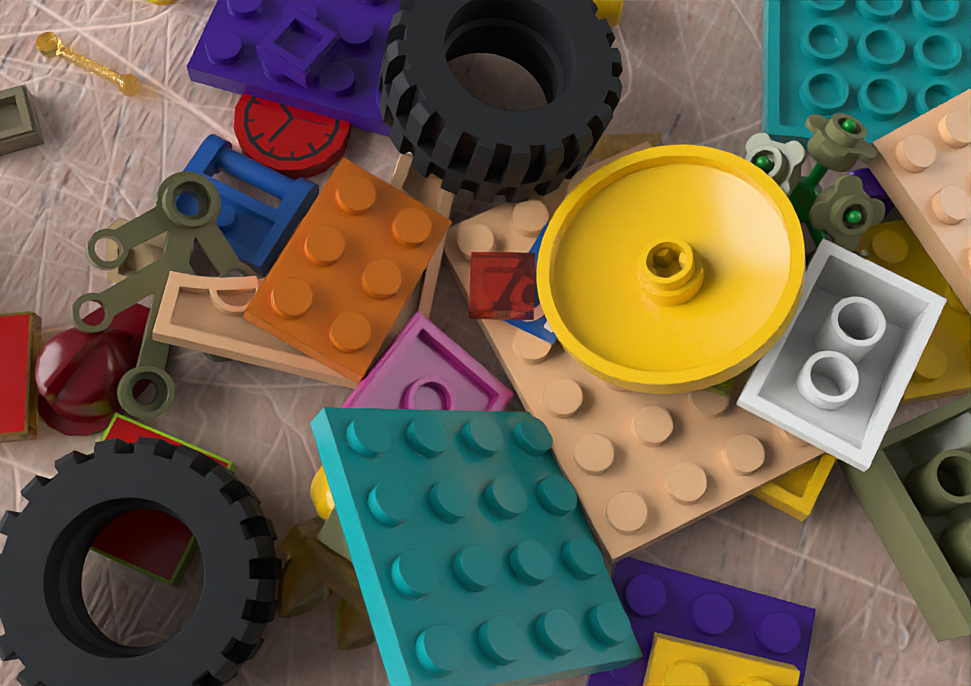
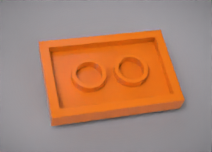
M343 157L248 304L243 319L359 384L452 221Z

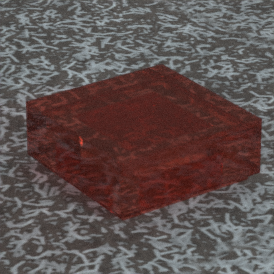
M471 252L469 318L534 320L535 253Z

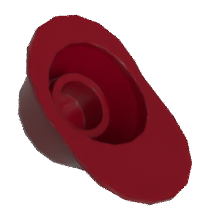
M135 303L115 315L109 327L101 332L87 334L74 327L56 334L43 346L36 361L33 398L37 413L50 428L67 436H89L106 430L115 413L122 415L125 412L118 401L117 387L122 376L127 371L136 368L150 308ZM103 307L97 308L84 317L82 321L90 326L101 324L105 316ZM141 379L134 384L132 388L134 400L151 384L149 380Z

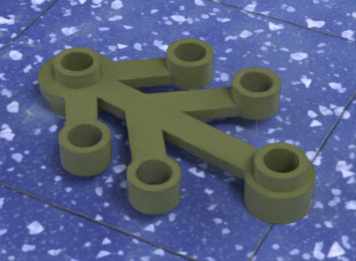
M182 171L170 175L161 183L156 192L154 208L115 230L102 229L90 237L85 248L88 261L95 268L108 271L116 269L124 263L130 249L167 231L160 259L99 294L87 293L80 296L73 303L70 310L71 321L79 331L87 334L98 333L109 327L115 315L153 293L136 368L127 371L120 379L117 387V397L121 407L128 414L138 418H154L162 415L171 407L175 398L174 382L164 371L170 344L153 340L152 332L170 271L197 276L189 264L194 239L216 269L217 274L215 277L226 278L229 271H237L244 277L255 276V272L250 266L240 262L216 223L221 212V198L217 188L207 177L196 172ZM188 194L196 200L198 210L195 215L187 216L177 209L176 198L178 195ZM103 238L115 241L119 247V257L114 261L100 259L95 252L96 242ZM93 301L103 307L105 316L101 324L90 326L81 320L79 309L83 303ZM204 353V355L208 359L214 362H227L233 360L213 354ZM141 379L149 380L156 390L154 399L146 405L137 403L132 396L134 384Z

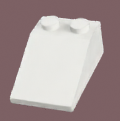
M823 238L806 265L802 297L789 327L769 352L756 362L736 405L865 472L872 463L947 299Z

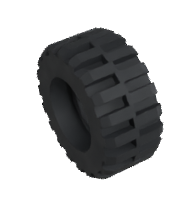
M401 0L399 12L393 15L389 28L378 84V91L381 93L379 108L383 123L387 126H392L391 141L399 153L404 155L410 151L413 154L411 167L424 178H428L431 173L443 180L440 188L454 195L458 194L459 189L474 192V201L493 203L496 195H505L506 202L511 204L528 201L533 190L540 196H545L557 190L564 178L572 179L582 168L612 120V113L620 102L623 87L619 79L623 71L622 59L618 48H611L616 38L606 18L598 20L595 15L598 7L593 0ZM472 53H489L510 59L526 69L535 78L545 95L547 105L528 111H510L490 106L472 96L458 83L448 66V62L457 57Z
M139 436L136 443H128L119 438L95 442L94 453L86 455L74 450L55 460V468L58 474L51 479L36 475L20 491L21 495L29 501L22 512L6 510L0 521V533L7 535L3 551L0 553V619L5 634L0 636V657L3 662L19 659L25 668L16 678L22 686H225L238 675L237 671L246 661L253 659L265 641L261 636L267 623L274 621L279 600L275 599L277 580H282V559L276 558L273 542L278 537L272 521L265 517L259 506L262 502L252 489L243 484L234 475L235 473L220 463L183 444L181 446L173 445L160 438ZM157 510L177 518L195 535L204 563V583L201 597L189 622L170 638L151 646L133 647L121 645L105 636L88 614L82 594L83 566L93 542L111 522L131 511Z

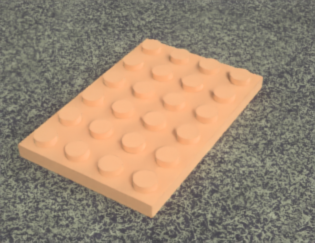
M648 141L581 169L572 179L564 178L557 190L545 196H540L533 190L528 201L511 204L506 202L449 227L442 253L446 265L526 412H530L531 416L544 422L553 438L550 451L564 477L574 487L577 501L580 504L588 526L609 565L754 493L757 488L769 482L773 483L820 459L822 455L827 453L736 405L755 364L737 376L701 390L677 394L636 392L610 384L588 372L569 355L558 339L552 345L491 316L547 222H550L558 207L571 191L590 174L604 165L630 153L651 148Z

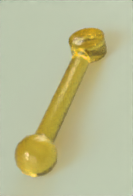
M45 32L36 39V46L44 57L53 58L58 55L116 84L119 91L125 96L130 97L139 93L141 82L134 74L127 73L121 75L63 46L55 33Z

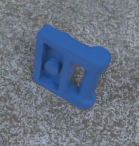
M215 134L209 135L202 142L183 170L199 173L207 177L215 185L221 198V212L216 221L218 227L240 262L247 264L255 273L265 277L301 218L305 217L319 195L318 184L303 177L294 180L233 150L230 141ZM223 171L282 201L278 208L275 209L212 177L214 174ZM188 194L177 196L176 206L182 214L193 216L197 213L198 204L192 196Z

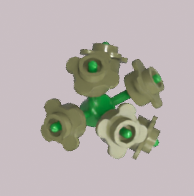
M836 113L831 119L824 118L818 114L810 115L805 124L814 134L807 143V150L817 163L808 177L801 176V165L806 160V151L799 142L790 141L786 144L775 142L766 133H757L751 136L746 142L747 155L745 160L763 170L784 191L794 207L799 222H805L816 248L823 238L828 240L825 235L826 233L832 238V243L864 259L869 258L871 255L867 249L857 253L854 250L859 245V237L870 226L878 225L883 220L885 215L883 202L875 198L871 199L862 190V180L854 175L847 174L839 177L835 185L825 190H822L819 184L828 169L837 172H847L852 169L858 159L867 163L874 160L877 150L864 139L867 135L864 125L856 118L843 113ZM816 250L805 256L806 265Z

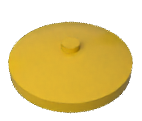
M664 145L643 149L622 156L590 174L571 191L558 207L547 226L538 253L537 288L543 313L563 348L578 364L598 378L624 389L649 394H677L705 389L737 376L754 365L769 352L789 327L799 306L805 283L806 259L803 233L794 207L784 191L770 176L751 162L735 154L700 145Z

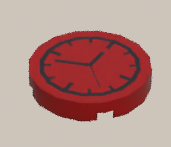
M244 93L241 95L234 110L233 129L243 155L294 180H297L299 177L306 179L325 172L342 158L348 146L347 141L350 137L351 126L350 122Z

